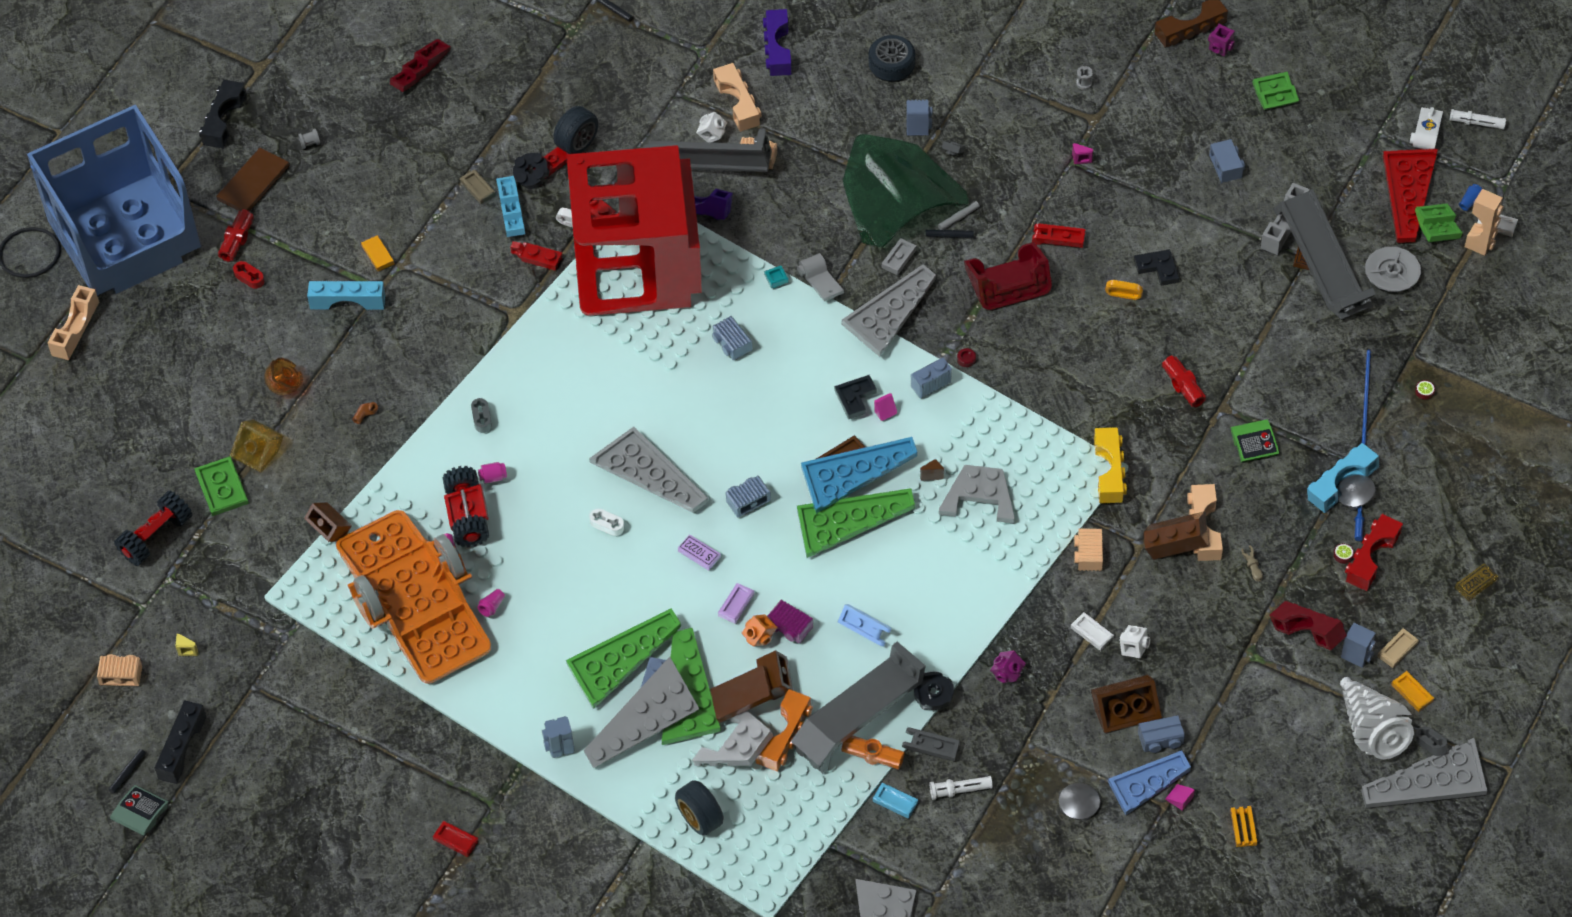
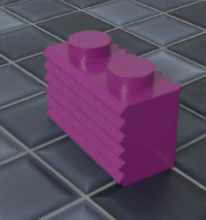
M782 599L767 615L777 626L775 632L783 633L785 638L791 642L796 641L800 644L813 629L812 617H809V615H806Z

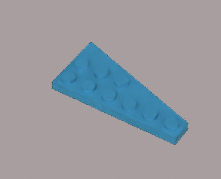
M913 437L802 462L801 469L815 512L822 511L917 457L918 452Z

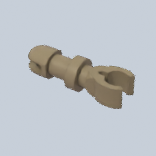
M1249 545L1250 556L1244 553L1243 548L1241 549L1242 556L1247 560V567L1251 569L1253 579L1258 582L1263 579V574L1258 567V560L1254 558L1253 548Z

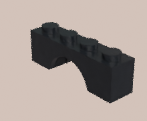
M223 79L221 86L217 89L215 100H212L211 110L206 114L205 124L199 131L203 145L224 149L229 132L227 124L221 119L228 111L241 108L246 97L244 83Z
M184 700L154 767L158 780L174 784L178 783L185 767V755L189 742L194 734L200 733L207 717L202 704Z

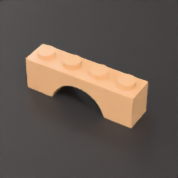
M734 63L713 69L714 82L719 92L731 94L739 100L737 105L733 107V120L739 131L760 126L761 111L759 107H755L754 97L752 94L749 95L747 83L742 81L740 70L736 69Z
M1484 189L1481 190L1474 201L1472 214L1482 224L1475 223L1466 238V248L1484 256L1488 250L1493 249L1496 243L1494 239L1499 230L1497 227L1501 220L1499 216L1504 208L1501 205L1503 197Z
M80 285L76 288L71 298L70 312L65 325L61 329L55 328L48 341L52 356L65 360L70 359L99 304L95 289Z
M1215 484L1191 485V492L1187 493V503L1191 504L1192 508L1189 509V515L1205 511L1207 516L1215 511L1217 501ZM1207 526L1208 547L1195 549L1193 553L1197 554L1198 561L1221 560L1223 551L1221 533L1213 531Z

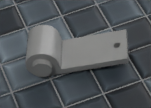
M820 253L799 261V266H797L798 273L801 277H805L823 301L834 299V297L844 293L841 286L827 271L826 262Z

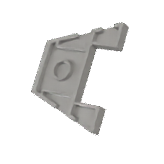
M964 465L939 507V515L956 517L959 500L998 504L997 522L1014 524V513L1003 469Z
M745 711L728 719V721L738 725L718 752L701 747L692 761L695 766H702L704 763H709L710 766H717L719 763H727L728 766H751L773 737L770 729L752 714Z

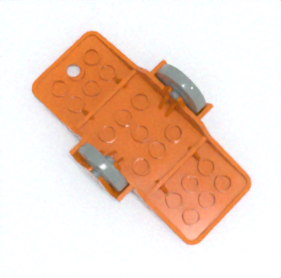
M395 510L338 539L336 542L337 551L355 578L352 583L348 584V588L361 615L372 629L386 623L395 637L399 648L422 682L426 684L433 683L490 652V640L466 602L459 586L471 579L472 575L467 573L461 555L446 535L441 534L435 537L432 542L425 540L404 511ZM376 534L380 539L374 542L370 539V536Z

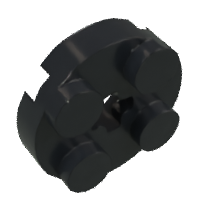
M527 153L516 158L513 176L523 187L527 189L537 188L543 184V180L546 177L548 178L550 167L540 153ZM530 168H535V170L532 171V174L528 172Z
M940 672L924 673L923 683L914 689L915 700L923 710H940L948 707L954 696V685L951 679L942 676ZM931 688H935V690L937 691L939 690L937 694L930 693Z

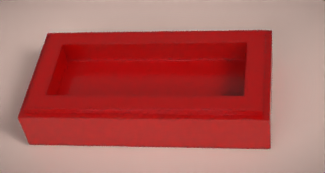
M445 821L441 823L433 835V840L466 857L470 855L478 843L477 837Z

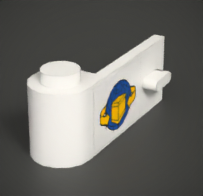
M1421 107L1416 132L1411 133L1410 143L1413 144L1412 147L1435 149L1443 111L1434 110L1433 107L1430 109Z

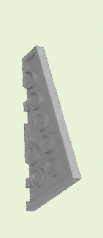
M671 657L660 666L584 749V753L593 768L699 710Z
M856 879L860 917H911L916 890Z

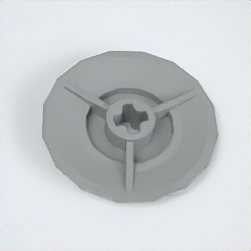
M1384 247L1375 250L1369 255L1365 263V273L1369 281L1376 287L1388 292H1401L1410 289L1418 282L1421 275V267L1417 258L1408 250L1399 247Z

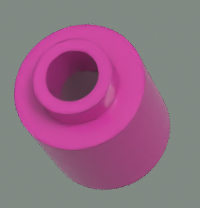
M494 462L481 465V469H478L479 480H483L484 484L507 478L505 464Z

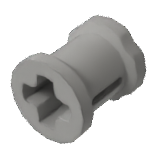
M1081 66L1077 70L1078 79L1076 80V85L1081 90H1087L1092 86L1091 77L1093 73L1090 67Z
M316 129L306 134H298L302 149L313 144H320Z

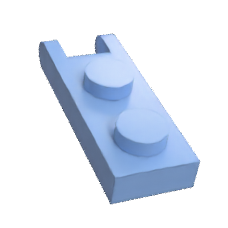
M849 604L844 606L838 619V623L883 647L886 642L880 639L883 630L890 633L892 629Z

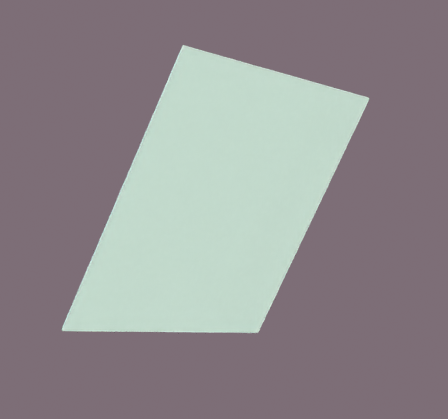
M697 223L700 243L702 293L691 294V307L593 316L585 315L581 312L579 305L576 259H574L340 513L352 525L348 532L349 534L392 511L401 510L407 514L424 539L432 542L435 537L441 534L449 533L453 535L444 495H447L442 479L444 473L447 474V470L452 471L453 467L457 469L458 466L462 468L468 466V468L472 467L473 470L475 469L478 476V469H481V465L494 462L504 463L507 478H503L502 481L484 484L483 480L480 481L478 477L479 484L483 488L489 520H486L489 538H487L486 542L483 541L481 545L478 543L476 547L473 545L467 548V545L461 547V544L458 546L455 543L467 573L472 575L471 579L459 586L466 602L490 640L491 650L487 655L433 683L426 684L422 682L399 648L395 637L386 623L375 629H372L367 624L348 588V584L354 581V576L338 553L336 542H328L322 535L314 541L265 595V601L761 917H775L892 767L879 763L872 765L867 763L864 758L842 752V744L832 753L829 770L823 774L818 769L813 768L807 759L800 756L796 752L795 746L792 750L789 749L787 761L784 766H780L778 772L756 764V761L751 766H728L727 763H719L717 766H710L709 763H704L702 766H695L692 759L701 747L718 752L738 725L726 720L719 723L721 732L662 745V730L593 768L584 753V749L641 688L649 658L594 709L567 666L566 660L672 608L681 623V627L677 631L693 628L709 689L757 668L756 659L776 650L787 656L793 691L811 697V706H813L811 715H813L890 657L892 645L897 641L926 665L925 673L933 671L942 673V676L951 679L955 689L1074 539V535L1078 534V528H1083L1102 504L1099 503L1098 479L1099 476L1111 469V465L1106 459L1095 455L1094 445L951 365V383H948L945 387L942 386V388L935 390V392L932 391V393L925 397L919 398L911 388L910 376L939 358L898 335H895L879 357L841 325L842 319L854 312L852 309L834 299L823 301L814 288L788 273L786 275L789 283L771 289L764 271L775 266ZM593 245V252L596 258L637 255L640 252L639 245ZM640 268L601 270L596 273L597 296L599 299L639 297L644 293L642 271ZM729 316L735 319L752 341V351L735 360H732L730 355L726 356L722 350V345L720 343L717 344L712 337L713 325L727 317L729 318ZM870 375L877 393L861 398L866 408V414L848 420L834 391V386ZM891 393L896 405L897 414L881 421L874 412V401ZM477 398L485 399L489 407L492 427L485 433L478 432L474 425L471 403ZM478 406L479 412H483L482 406ZM480 419L481 425H485L484 419ZM635 427L708 498V503L692 513L590 463L589 458L629 429ZM854 435L865 447L913 437L918 452L917 457L845 498L911 488L915 509L806 558L797 506L811 504L812 499L801 469V463L818 458ZM936 459L944 468V478L941 480L921 481L920 468ZM1122 462L1121 467H1125L1126 473L1128 471V465ZM964 465L1003 469L1014 513V524L997 522L998 504L959 500L956 517L939 515V507ZM758 475L771 492V501L737 518L726 502L725 492L730 487L739 486L746 479ZM595 509H603L619 516L624 521L623 533L613 536L594 528L590 524V513ZM373 534L370 536V539L376 542L380 537ZM689 534L721 554V558L709 571L678 552V547ZM739 583L754 590V596L736 624L719 617L718 611L735 585ZM496 589H500L505 594V598L495 614L489 617L483 616L477 608L479 601ZM781 599L813 618V629L800 644L796 641L791 642L787 640L784 634L778 631L774 632L771 636V641L767 645L753 647L742 635L748 620L752 619L755 615L765 614L767 616ZM846 604L857 608L892 628L890 633L884 630L881 633L880 639L886 642L884 647L838 623V619ZM673 635L650 657L667 660L671 656ZM931 688L930 693L937 694V692H939V690L937 691L935 690V688ZM913 689L853 734V736L865 740L877 739L881 745L905 753L907 749L902 747V743H911L913 735L906 733V729L910 727L923 730L938 710H923L915 700ZM785 695L747 710L770 729L773 736L782 733L788 725L785 718L781 716L780 708ZM566 716L571 726L575 751L571 754H562V756L553 758L550 751L546 752L542 735V730L545 729L544 723L548 720H557V718ZM692 780L700 781L709 789L718 802L724 816L723 824L705 836L699 835L689 826L675 802L676 791Z

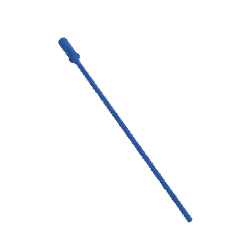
M1367 350L1362 429V443L1366 445L1370 350ZM1359 506L1358 514L1355 517L1354 539L1356 541H1362L1364 517L1362 516V506Z

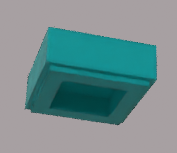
M781 265L764 271L771 289L789 283L788 277Z

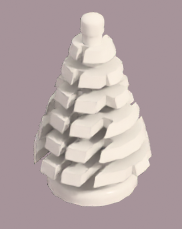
M1344 677L1340 681V685L1344 689L1343 697L1349 722L1352 723L1351 729L1354 731L1352 733L1356 745L1361 751H1365L1366 754L1374 755L1376 758L1383 760L1401 754L1407 749L1414 736V729L1411 725L1412 720L1402 715L1412 714L1403 704L1380 694L1357 681H1352L1349 677Z

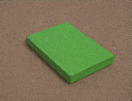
M231 456L194 468L212 516L249 504Z

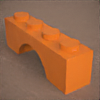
M788 689L780 705L781 716L785 718L788 725L782 733L770 739L755 760L756 764L777 772L781 765H785L789 749L792 750L795 746L791 740L804 724L805 718L811 715L813 709L811 697Z

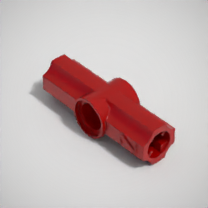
M242 209L239 211L232 226L226 228L224 242L218 252V256L226 262L233 261L240 246L245 245L247 241L248 230L254 220V215L248 210Z
M1171 355L1162 362V367L1171 378L1174 389L1178 393L1181 392L1192 407L1197 408L1206 401V396L1197 385L1194 374L1190 370H1186L1176 356Z

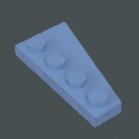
M1179 751L1109 778L1108 783L1123 812L1127 815L1191 770V766L1183 751Z

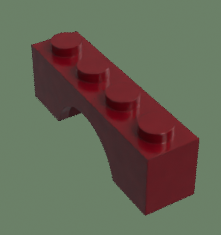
M1284 601L1269 615L1275 630L1290 635L1299 630L1309 629L1317 646L1332 650L1347 636L1344 624L1339 619L1288 601Z

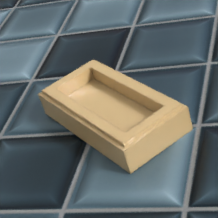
M1403 628L1378 653L1377 657L1394 668L1418 644L1419 640Z

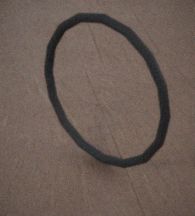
M38 227L21 228L10 233L0 245V265L2 269L12 276L21 278L36 277L47 272L57 262L60 255V243L56 236L48 230ZM34 230L44 232L52 237L56 243V255L45 269L36 273L20 274L12 272L2 262V249L5 243L13 236L21 232Z

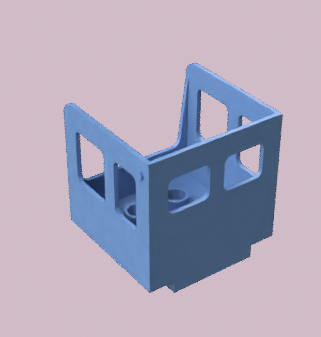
M136 105L27 154L47 220L88 288L95 289L97 295L112 288L116 294L183 263L182 255L201 247L185 183ZM125 127L128 141L125 144L101 155H96L93 145L95 139ZM150 142L152 143V145H153V147H154V149H155V153H156V157H157L158 162L156 161V159H155L154 156H153V153H152V150H151V146H150ZM75 148L81 149L83 156L81 164L57 175H51L48 162L51 159ZM167 168L177 183L180 197L170 182Z

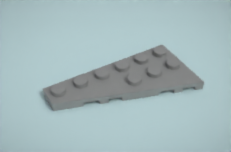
M924 264L843 318L841 325L880 357L936 280V274Z
M635 427L629 429L589 458L590 463L692 513L708 503V498Z
M1474 738L1468 740L1465 744L1452 747L1444 755L1428 757L1412 764V767L1396 771L1395 774L1389 777H1382L1362 786L1361 789L1365 808L1487 794L1486 783Z

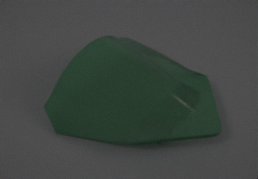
M860 134L855 138L845 169L843 185L863 244L883 248L909 221L927 210L944 205L968 206L967 192L939 167L919 145L867 134Z

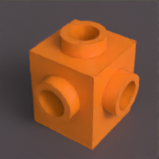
M765 614L755 615L745 624L742 635L753 647L765 646L771 641V636L776 631L777 626Z

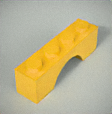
M1095 428V455L1106 459L1111 465V469L1099 476L1098 479L1099 503H1121L1123 495L1127 494L1126 483L1122 481V479H1125V467H1121V463L1124 462V453L1120 451L1122 435H1118V428Z

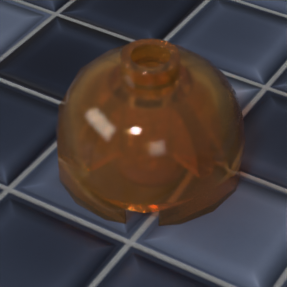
M280 357L273 360L267 366L264 380L267 387L273 393L286 396L291 395L302 385L303 376L301 371L298 372L295 369L296 365L292 361Z

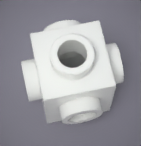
M716 112L706 114L700 119V125L696 133L707 143H712L723 136L727 122Z
M1128 625L1125 632L1120 636L1121 653L1124 656L1141 658L1146 648H1149L1150 637H1148L1147 628Z

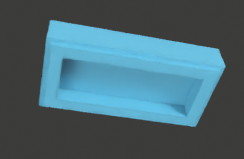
M882 783L873 797V802L909 819L918 804V799Z

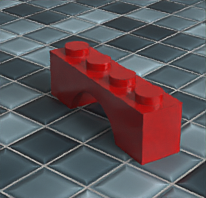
M1381 514L1378 520L1375 519L1370 529L1372 530L1371 533L1365 535L1362 541V548H1358L1354 554V562H1349L1346 567V582L1368 591L1376 577L1378 568L1370 555L1380 548H1393L1401 535L1403 523L1384 514Z

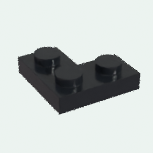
M1170 249L1134 255V263L1138 274L1156 271L1161 286L1179 283V276Z
M870 375L834 386V391L848 420L866 414V408L861 398L877 393Z

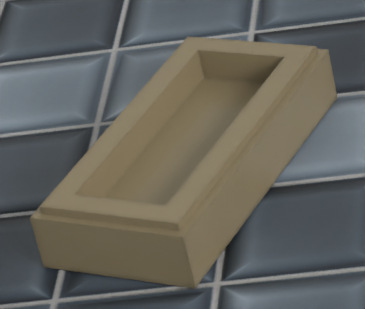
M475 169L460 178L463 186L480 204L496 196L495 191Z

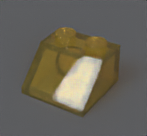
M254 419L243 421L240 424L229 456L258 472H262L278 453L284 435Z

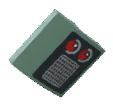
M134 785L114 809L110 819L144 836L156 825V818L168 808V801Z

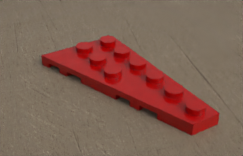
M1438 149L1383 151V162L1397 243L1416 241L1419 222L1415 209L1425 204Z

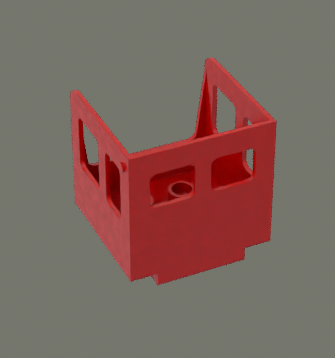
M678 145L566 154L581 312L585 315L593 316L691 307V294L702 293L700 243L690 158L680 159ZM616 165V183L595 186L588 184L587 170L589 168ZM619 198L618 214L591 215L590 203L593 200ZM593 245H639L640 252L637 255L596 258L593 252ZM625 268L641 269L644 289L642 296L604 300L598 298L596 273L598 271Z

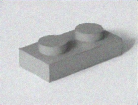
M900 238L882 262V268L898 275L915 253L916 245Z

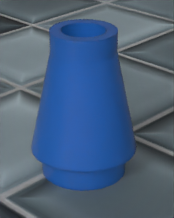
M1477 184L1469 186L1459 203V207L1464 211H1468L1474 205V201L1482 188Z

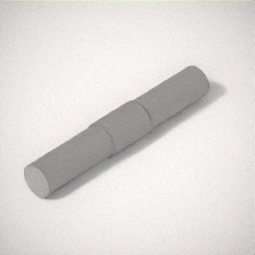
M975 201L938 224V228L944 230L980 207L978 202Z

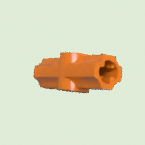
M853 735L843 742L841 748L842 752L864 758L869 764L879 763L898 770L903 763L905 754L903 751L881 745L877 739L865 740Z

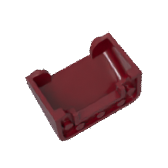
M1035 242L1022 245L1019 248L1018 260L984 269L983 262L980 259L973 258L964 261L965 270L982 307L987 310L1045 295L1052 288L1049 261Z

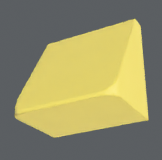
M177 634L175 646L178 655L197 656L198 649L196 643Z

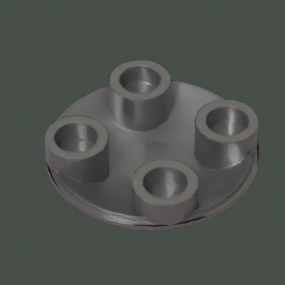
M1364 475L1349 476L1341 481L1337 487L1338 500L1351 510L1358 509L1359 506L1368 503L1376 496L1373 481Z
M1083 783L1068 785L1059 796L1060 811L1070 818L1088 821L1097 812L1100 804L1099 795L1096 790Z

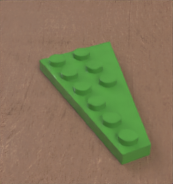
M912 489L843 498L818 513L815 512L813 503L798 505L797 513L806 558L915 509Z
M672 608L567 659V666L592 708L594 709L666 642L681 627V623Z
M693 628L676 631L672 637L670 657L699 710L663 729L662 745L721 732Z

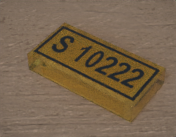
M1483 563L1455 585V589L1469 601L1495 582L1498 576Z

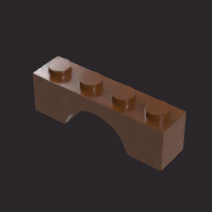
M1220 0L1205 1L1202 3L1201 14L1192 20H1179L1169 16L1155 23V35L1165 48L1176 45L1178 42L1190 39L1200 33H1205L1217 27L1218 24L1223 25L1227 23L1228 10Z

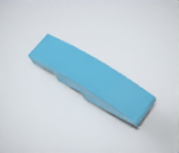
M514 176L497 178L507 237L525 234L515 178Z

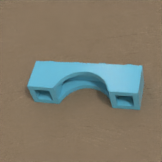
M309 281L307 295L310 309H329L336 302L352 301L360 304L366 310H384L386 296L383 281Z
M1363 443L1358 447H1354L1345 458L1338 460L1332 469L1325 471L1320 479L1309 485L1307 489L1308 500L1325 513L1338 502V490L1336 487L1339 482L1352 475L1368 477L1379 468V455Z

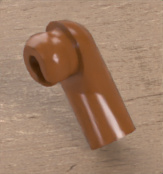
M377 403L362 404L352 419L353 422L361 424L365 416L375 414L378 410Z

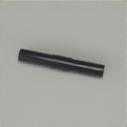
M596 0L625 20L632 21L633 16L609 0Z
M926 229V237L973 238L974 231Z
M139 749L120 772L119 776L108 788L111 793L115 794L133 772L134 768L145 756L146 752Z

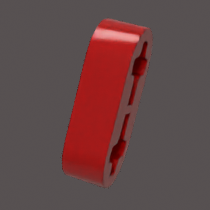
M240 261L233 266L235 277L253 289H258L264 285L263 273L252 265Z

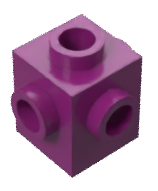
M1218 24L1209 35V50L1225 56L1228 51H1232L1235 45V31Z
M1014 650L1000 652L999 656L995 658L990 671L1002 683L1015 682L1020 677V673L1026 663Z

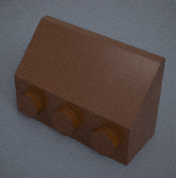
M1205 511L1150 524L1144 531L1145 550L1154 560L1208 547Z
M1149 675L1091 689L1094 708L1104 733L1162 718L1155 681Z

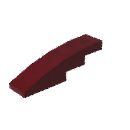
M436 39L416 51L414 59L404 64L402 71L390 78V85L402 92L406 91L428 74L450 51L451 46Z

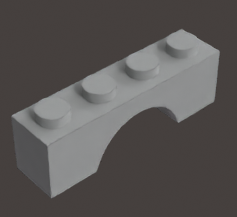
M1292 183L1285 195L1284 201L1308 192L1310 189ZM1283 214L1278 215L1273 223L1270 222L1262 235L1261 249L1278 255L1291 233Z

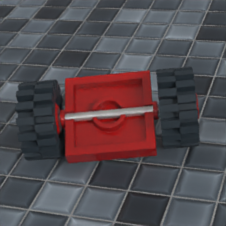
M458 466L457 469L453 467L452 471L447 470V474L444 473L442 477L445 493H447V495H444L449 525L453 531L455 543L458 546L461 544V547H465V545H467V548L471 545L476 547L478 543L481 545L483 541L486 542L487 538H489L486 521L489 520L483 488L479 484L475 469L473 470L472 467L468 468V466H464V468Z
M169 490L157 501L159 511L147 519L149 523L146 522L134 532L125 530L114 540L117 550L131 564L139 566L150 556L149 549L142 542L165 521L171 520L173 524L181 527L192 517L193 513L191 508L188 507L189 505L178 494L176 495L175 492Z

